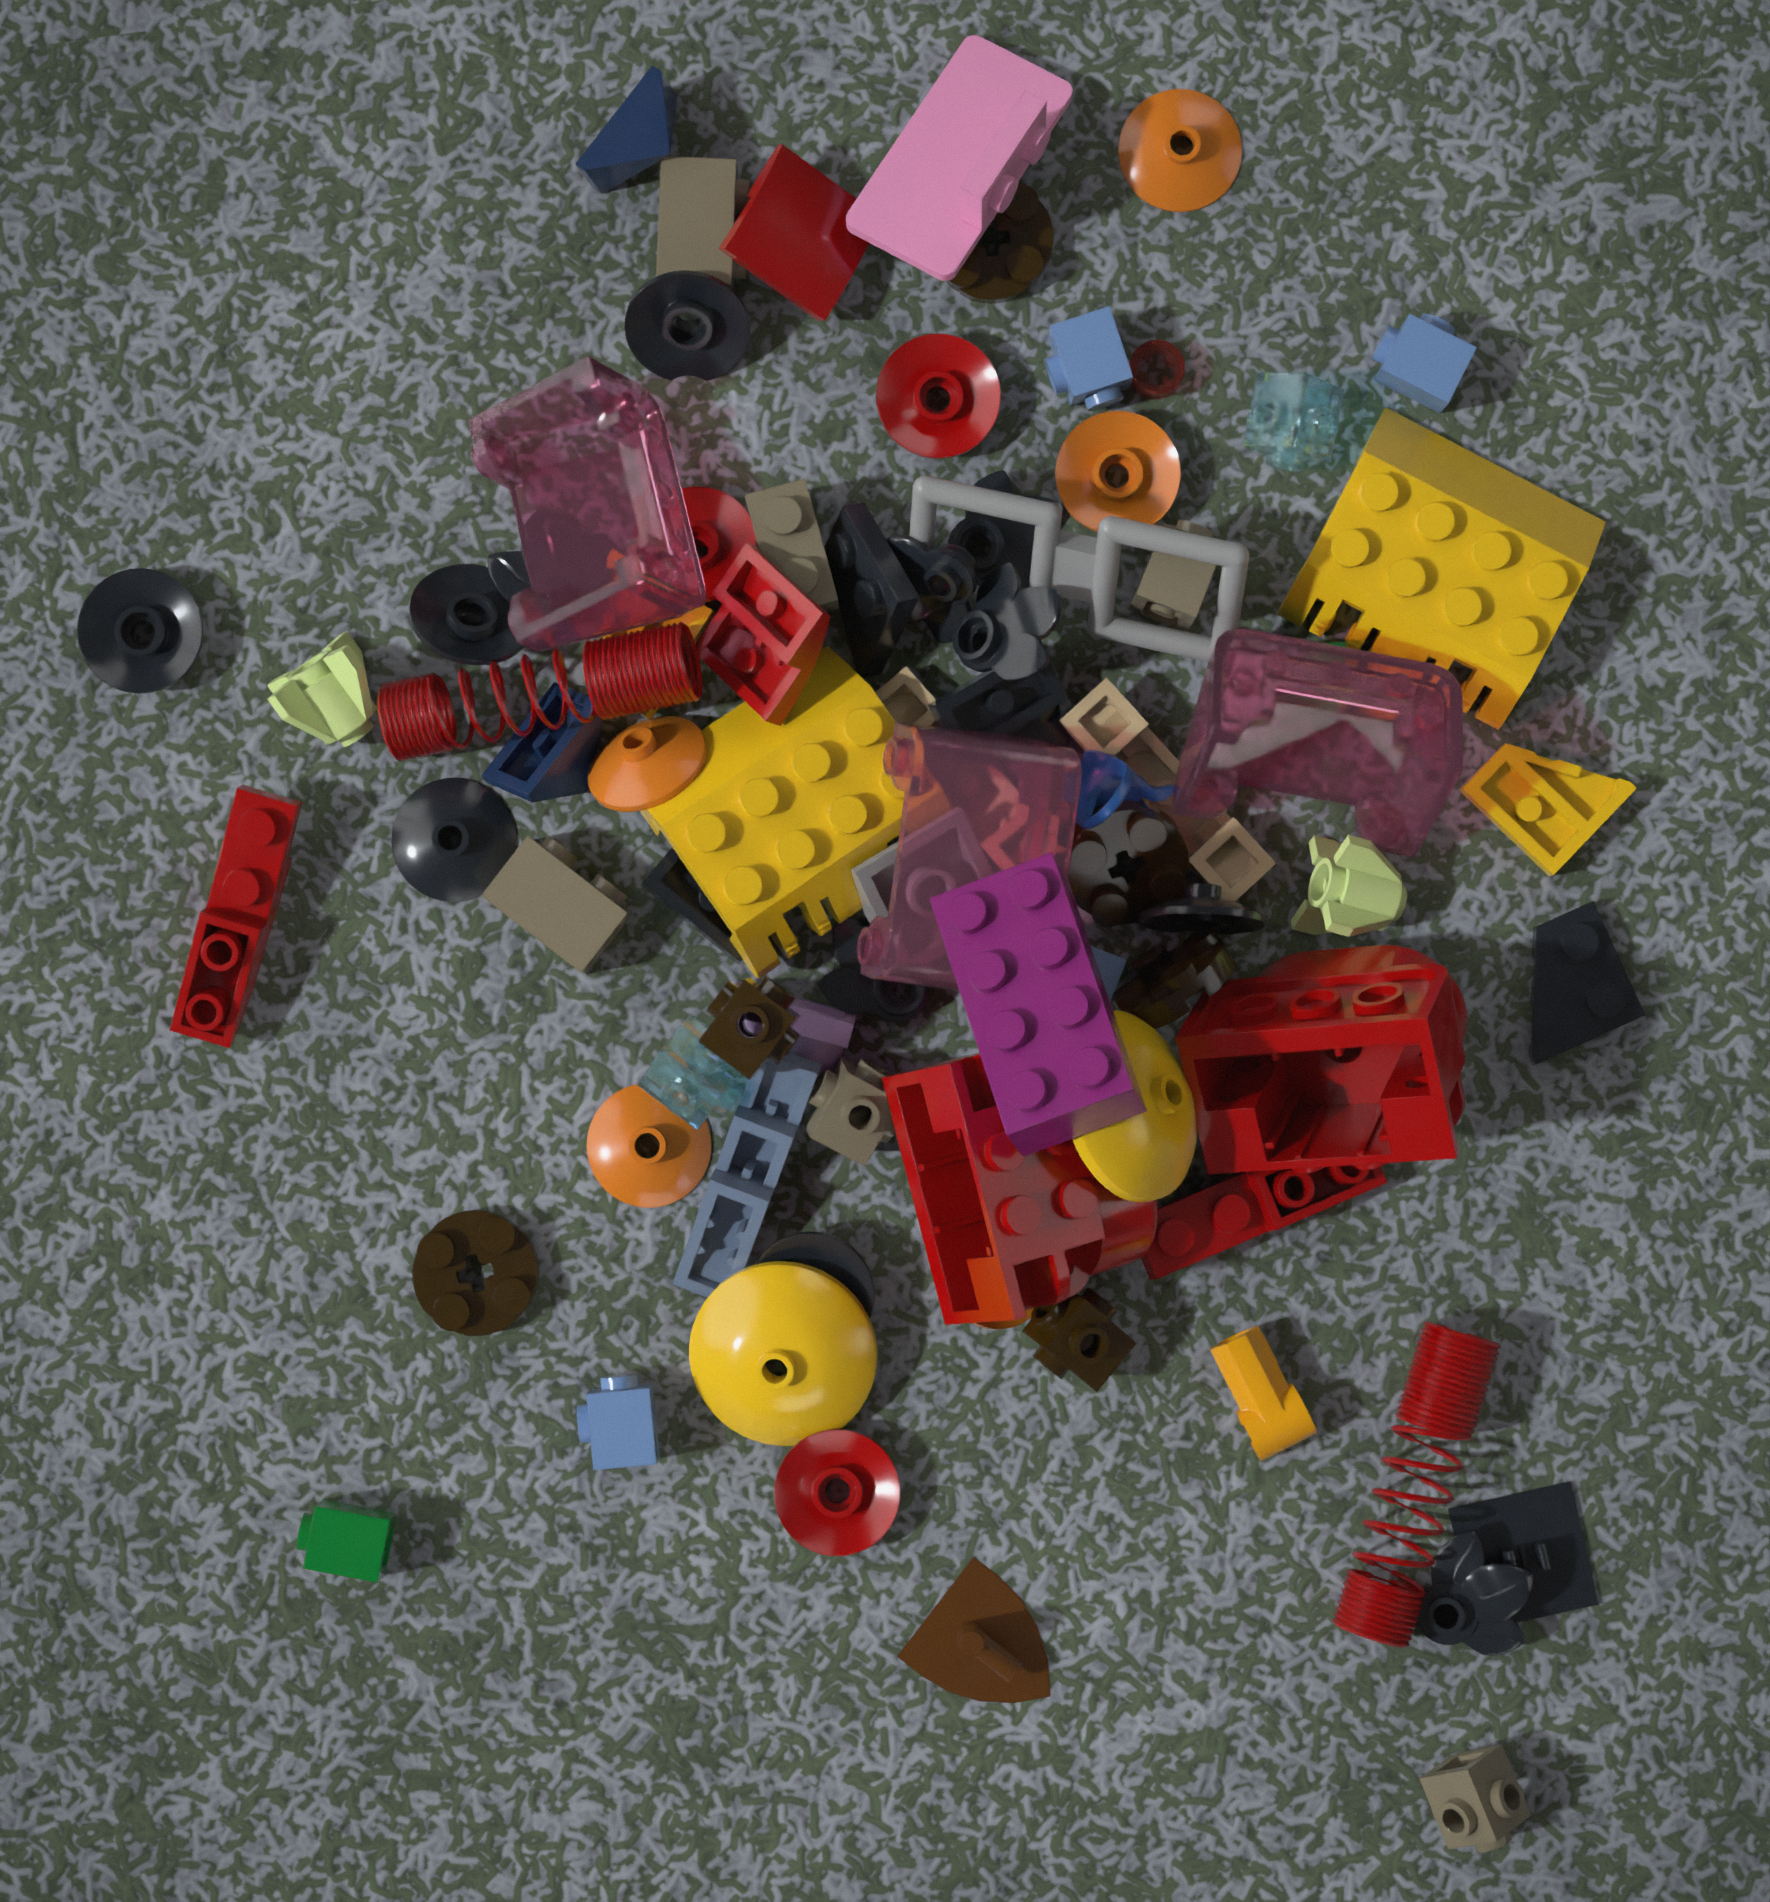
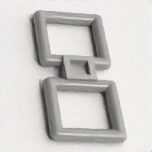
M920 476L913 483L909 536L928 548H934L937 504L1035 525L1029 587H1051L1061 592L1064 598L1090 603L1087 628L1092 636L1218 665L1228 664L1234 658L1250 557L1248 549L1243 544L1116 516L1103 518L1098 526L1097 538L1060 530L1061 510L1056 504L931 476ZM1122 544L1222 566L1212 637L1114 616ZM978 585L976 591L969 599L971 610H975L977 591L980 587Z

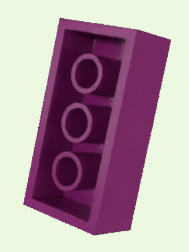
M1052 852L929 898L1006 1135L1023 1157L1147 1112L1068 878Z

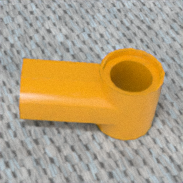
M1258 1325L1242 1330L1209 1348L1239 1408L1235 1411L1241 1425H1244L1252 1441L1251 1445L1260 1461L1317 1434L1316 1427L1292 1382L1287 1384L1277 1364L1278 1361Z

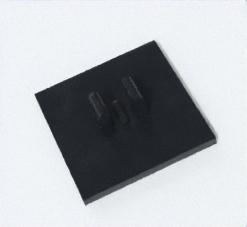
M1571 1481L1448 1508L1454 1537L1470 1530H1475L1478 1533L1483 1546L1485 1565L1491 1563L1510 1564L1529 1569L1533 1572L1534 1580L1529 1597L1522 1608L1511 1616L1517 1623L1599 1605Z

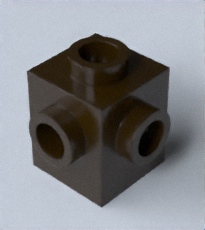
M764 976L759 984L750 977L746 978L739 987L728 981L706 1010L715 1019L698 1042L750 1080L756 1076L768 1058L776 1065H779L801 1036L792 1028L801 1016L790 1008L796 998L767 976ZM748 1012L756 1013L761 1018L763 1026L759 1034H754L746 1028L745 1017Z
M1089 1287L1081 1296L1076 1293L1061 1303L1034 1308L1031 1313V1320L1022 1330L1023 1333L1040 1346L1032 1355L1036 1360L1061 1380L1070 1371L1096 1392L1099 1391L1137 1344L1111 1321L1117 1310Z

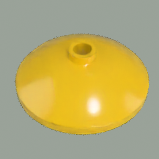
M1113 1010L1147 1112L1073 1138L1072 1141L1089 1171L1106 1189L1128 1201L1138 1203L1149 1202L1171 1194L1182 1183L1188 1172L1197 1141L1194 1101L1184 1076L1182 1064L1169 1043L1159 1032L1135 1015Z
M786 1261L765 1262L752 1265L732 1274L722 1281L707 1297L696 1316L690 1335V1368L694 1383L705 1404L730 1429L746 1438L763 1444L795 1446L799 1441L814 1433L843 1428L854 1418L865 1403L872 1388L877 1369L878 1350L876 1336L869 1316L862 1304L839 1280L822 1270L801 1263ZM771 1359L782 1361L787 1368V1373L782 1376L773 1375L768 1371L766 1362Z

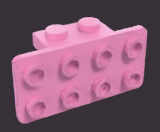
M978 35L966 37L847 212L846 227L848 231L941 281L953 279L998 212L1003 213L1010 205L1017 191L1019 180L1029 164H1036L1043 155L1048 145L1051 131L1072 101L1073 89L1071 84Z

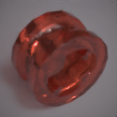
M1149 340L1141 344L1133 352L1129 363L1133 375L1132 388L1142 397L1151 400L1164 399L1172 395L1180 386L1185 373V362L1180 350L1172 343L1164 340ZM1150 354L1163 355L1164 366L1173 368L1174 376L1171 380L1164 376L1161 382L1162 385L1149 384V374L1139 371L1140 361L1143 360L1149 364Z

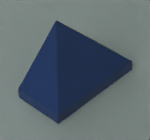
M654 66L650 67L576 162V166L589 184L601 194L668 156L671 152L677 96L663 73Z
M554 682L538 703L546 718L552 724H557L562 712V692L559 684ZM568 688V693L577 711L582 717L588 718L593 707L590 697ZM568 707L565 722L556 731L547 727L537 714L531 733L526 737L514 733L483 772L482 777L486 783L532 803L585 793L588 788L589 767L598 751L603 719L596 713L595 718L589 724L582 723L572 714ZM531 712L518 727L520 730L525 731L528 728Z

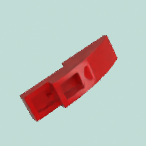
M243 784L236 788L207 905L199 913L170 1031L227 1048L233 1046L254 989L293 858L289 857L303 802Z
M1353 1165L1324 1167L1319 1171L1307 1174L1295 1173L1291 1169L1240 1172L1176 1198L1175 1201L1157 1208L1158 1219L1154 1241L1141 1260L1149 1279H1159L1268 1231L1281 1229L1386 1184L1387 1181L1381 1167L1360 1170L1353 1167Z

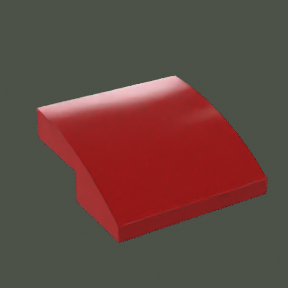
M778 144L748 191L746 197L749 201L718 249L817 321H825L850 281L869 242L850 233L846 227V214L856 198L783 144Z
M746 542L711 593L723 605L696 642V648L699 658L766 722L781 726L795 705L814 669L827 633L830 615L756 546Z

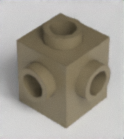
M841 1057L832 1072L827 1069L823 1070L814 1084L808 1100L812 1107L803 1121L810 1138L865 1166L879 1141L887 1143L895 1134L882 1082L883 1077L891 1076V1074L866 1059H861L856 1066Z
M1503 1745L1456 1753L1419 1778L1448 1850L1475 1845L1477 1852L1483 1853L1500 1848L1513 1839L1510 1832L1531 1816L1523 1790L1517 1782Z

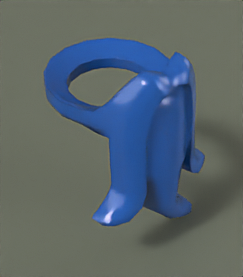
M1094 749L1085 750L1081 762L1073 764L1067 770L1070 795L1074 804L1073 819L1084 829H1093L1103 823L1116 811L1124 800L1138 801L1142 807L1149 808L1142 798L1151 801H1165L1175 790L1174 784L1164 786L1150 785L1125 762L1109 753ZM1105 804L1104 807L1092 816L1095 807Z

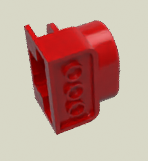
M1398 945L1326 949L1287 955L1268 966L1259 977L1226 981L1211 997L1204 991L1175 1038L1184 1076L1192 1092L1196 1126L1207 1173L1220 1174L1291 1169L1295 1173L1307 1174L1332 1166L1353 1165L1356 1169L1370 1170L1379 1168L1387 1163L1457 1159L1459 1148L1454 1126L1458 1123L1465 1109V1093L1460 1073L1466 1061L1463 1041L1467 1030V1009L1461 990L1448 973V969L1419 951Z
M980 1053L957 1057L882 1078L945 1325L1012 1321L1026 1317V1310L1061 1303L1067 1300L1068 1297L1080 1292L1088 1282L1090 1275L1133 1263L1141 1259L1150 1249L1157 1229V1199L1138 1203L1122 1199L1110 1192L1089 1171L1072 1139L1023 1157L1006 1135Z

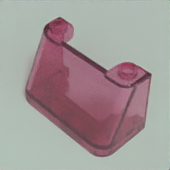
M587 356L468 420L473 441L471 456L474 465L485 478L493 479L498 484L508 488L512 498L532 588H525L514 594L510 601L508 624L518 643L537 651H545L679 618L705 604V584L666 423L656 400L643 386L596 359Z
M1234 628L1225 631L1217 639L1210 654L1174 781L1175 790L1172 793L1171 813L1200 819L1221 817L1231 809L1234 803L1237 784L1355 806L1356 830L1361 838L1370 840L1380 851L1415 858L1463 773V699L1461 686L1453 674L1445 668L1432 663L1251 629Z
M895 723L893 737L887 741L884 749L883 767L886 775L891 776L893 785L898 790L904 791L905 795L888 916H876L871 921L869 927H864L860 932L857 943V956L859 963L862 965L861 974L871 979L959 991L929 898L1050 852L1054 854L1068 878L1081 787V762L1077 752L1073 749L1035 738Z

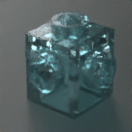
M1257 372L1243 446L1266 455V465L1286 471H1302L1304 462L1330 463L1334 440L1339 427L1338 420L1344 389L1308 373Z
M690 1014L661 1048L637 1085L698 1131L713 1111L724 1117L743 1093L745 1086L737 1081L741 1073L698 1042L708 1026Z

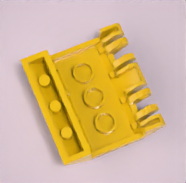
M1385 407L1356 461L1357 464L1305 564L1295 577L1277 615L1301 626L1315 600L1318 598L1324 602L1308 631L1322 637L1323 633L1331 627L1341 602L1361 611L1362 613L1358 621L1352 624L1345 637L1346 651L1356 656L1373 627L1378 629L1379 631L1370 645L1364 660L1412 684L1427 658H1433L1434 660L1419 687L1420 690L1430 695L1440 688L1454 660L1473 671L1469 678L1461 684L1455 696L1456 702L1454 707L1467 713L1483 687H1489L1474 718L1499 730L1531 681L1589 570L1606 522Z
M826 646L821 650L803 691L781 726L766 722L744 701L701 730L707 742V757L696 779L685 790L669 801L640 812L657 837L662 833L731 931L730 941L743 958V961L754 976L760 979L781 964L768 938L769 936L772 937L776 946L788 959L800 951L797 938L783 916L785 913L798 905L808 927L819 936H823L832 929V925L820 901H822L828 912L838 923H842L862 909V903L851 869L888 848L887 844L898 836H901L903 839L951 810V807L943 789L872 687L829 646Z

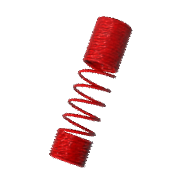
M680 621L678 624L674 622L672 626L667 624L666 627L663 625L660 628L655 626L654 629L649 627L648 630L643 629L641 632L637 630L635 633L631 631L630 634L626 632L624 635L618 634L617 637L613 635L611 638L607 636L605 639L602 637L599 640L594 639L593 642L590 640L586 641L583 649V669L589 697L593 705L588 718L582 717L570 698L564 659L561 651L555 647L552 653L553 664L562 692V712L557 724H552L539 706L533 666L529 656L524 653L521 658V668L531 700V718L529 726L525 731L520 730L514 724L506 709V694L502 672L499 664L496 661H492L489 666L490 677L501 713L499 729L494 737L488 736L476 719L471 678L468 671L461 666L458 672L459 686L470 718L468 736L463 743L456 742L457 727L454 707L447 686L439 675L432 672L430 675L426 673L425 676L420 675L419 677H408L406 680L402 679L401 681L384 682L379 689L377 697L378 716L384 741L392 756L396 760L403 762L404 759L408 761L410 758L415 759L416 757H427V755L432 756L434 753L438 755L440 752H451L454 746L464 750L470 744L475 729L486 741L495 743L503 734L505 722L508 723L515 733L526 737L533 730L537 714L547 727L557 731L565 722L568 707L579 721L589 724L595 718L596 713L600 718L607 720L608 718L613 719L614 716L619 718L620 715L625 717L626 714H637L638 711L643 713L644 710L647 712L650 709L655 711L656 708L661 710L662 707L667 708L669 705L672 707L675 704L679 706L680 703L686 704L687 701L689 703H692L693 700L698 702L703 688L702 672L692 633L688 626Z
M1430 1321L1422 1322L1424 1327L1421 1328L1422 1333L1419 1334L1420 1339L1417 1340L1418 1345L1415 1346L1417 1351L1413 1353L1415 1357L1411 1359L1413 1363L1409 1365L1411 1369L1408 1370L1407 1382L1404 1383L1405 1388L1402 1389L1404 1393L1400 1395L1402 1399L1398 1401L1400 1406L1396 1407L1398 1412L1394 1413L1398 1419L1426 1429L1397 1424L1390 1428L1395 1434L1429 1447L1433 1452L1450 1460L1457 1466L1436 1465L1391 1456H1384L1381 1460L1385 1465L1397 1471L1406 1472L1419 1478L1423 1483L1440 1491L1448 1498L1421 1496L1383 1488H1374L1371 1491L1375 1496L1389 1503L1398 1504L1409 1509L1413 1514L1433 1524L1439 1530L1412 1528L1369 1519L1361 1521L1366 1528L1399 1540L1403 1545L1423 1555L1429 1561H1410L1362 1551L1352 1552L1353 1557L1371 1566H1378L1407 1584L1396 1580H1386L1374 1576L1371 1572L1349 1569L1347 1570L1348 1575L1345 1576L1346 1581L1343 1582L1344 1587L1341 1588L1343 1593L1339 1595L1341 1599L1337 1601L1339 1605L1335 1607L1337 1611L1333 1613L1335 1618L1332 1619L1335 1626L1343 1630L1399 1648L1411 1646L1409 1641L1412 1640L1411 1635L1414 1634L1412 1629L1416 1628L1414 1623L1418 1622L1416 1617L1420 1616L1418 1611L1421 1610L1420 1605L1423 1604L1422 1599L1425 1598L1426 1593L1423 1587L1413 1579L1396 1570L1385 1568L1376 1561L1417 1568H1427L1436 1563L1433 1556L1426 1550L1406 1539H1400L1389 1534L1385 1529L1425 1536H1438L1444 1533L1445 1530L1443 1525L1435 1518L1416 1508H1410L1397 1502L1393 1497L1433 1504H1448L1455 1500L1452 1493L1445 1487L1427 1477H1421L1407 1471L1401 1465L1442 1472H1459L1465 1469L1462 1462L1452 1454L1435 1445H1428L1409 1433L1450 1440H1473L1472 1434L1475 1433L1474 1428L1477 1427L1476 1422L1479 1421L1477 1416L1481 1415L1479 1410L1483 1409L1481 1404L1485 1403L1483 1398L1486 1397L1485 1392L1488 1391L1487 1386L1490 1385L1488 1380L1492 1379L1490 1374L1494 1372L1492 1368L1496 1366L1494 1362L1498 1360L1496 1356L1499 1355L1498 1349L1501 1348L1499 1343L1469 1333L1464 1334ZM1370 1578H1376V1579H1379V1580L1388 1582L1390 1585L1381 1583V1582H1379V1581H1376V1580H1373V1579H1370Z

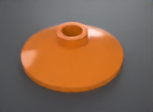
M1172 89L1150 96L1131 112L1120 134L1118 156L1120 168L1126 182L1142 200L1165 211L1190 212L1214 203L1230 188L1240 168L1242 142L1234 119L1218 101L1194 90ZM1185 136L1191 140L1193 150L1187 155H1178L1171 149L1170 141L1174 137Z
M1128 411L1099 413L1077 425L1063 442L1055 468L1057 491L1064 507L1077 522L1098 533L1100 521L1107 516L1156 524L1172 506L1181 478L1178 453L1166 432L1147 417ZM1112 466L1124 468L1129 477L1127 484L1120 488L1111 487L1105 480L1106 470Z
M659 716L653 717L651 721L649 719L642 720L615 734L599 749L589 767L587 779L589 789L599 804L614 811L636 812L653 808L680 794L696 779L706 761L707 742L700 728L685 718Z
M640 1083L617 1091L599 1107L588 1130L587 1155L595 1178L609 1194L632 1206L654 1208L666 1206L682 1199L699 1184L708 1168L711 1157V1133L704 1114L686 1094L664 1084ZM642 1134H653L659 1140V1151L652 1158L641 1156L636 1149V1142Z

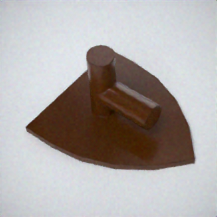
M973 1557L897 1657L922 1677L944 1690L977 1701L1018 1703L1050 1697L1048 1659L1036 1623L1021 1598L998 1575Z

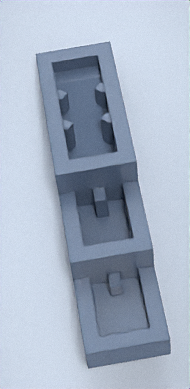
M788 1052L779 1065H776L768 1058L756 1076L750 1080L748 1079L672 1285L708 1297L722 1281L746 1268L822 1064Z

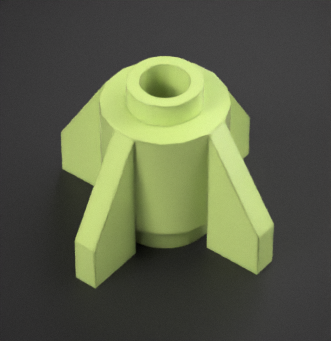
M348 631L337 636L322 650L323 652L313 656L294 671L292 670L273 679L267 685L273 693L267 700L280 718L323 740L325 745L339 740L343 747L349 746L366 735L374 727L369 718L377 711V706L370 696L362 651Z
M1316 835L1312 837L1308 844L1312 864L1315 865L1309 882L1308 900L1303 901L1291 919L1293 930L1312 935L1332 932L1350 937L1373 930L1383 931L1389 927L1392 921H1397L1401 917L1407 901L1406 887L1402 885L1400 873L1370 840L1347 835L1343 843L1340 844L1335 840Z

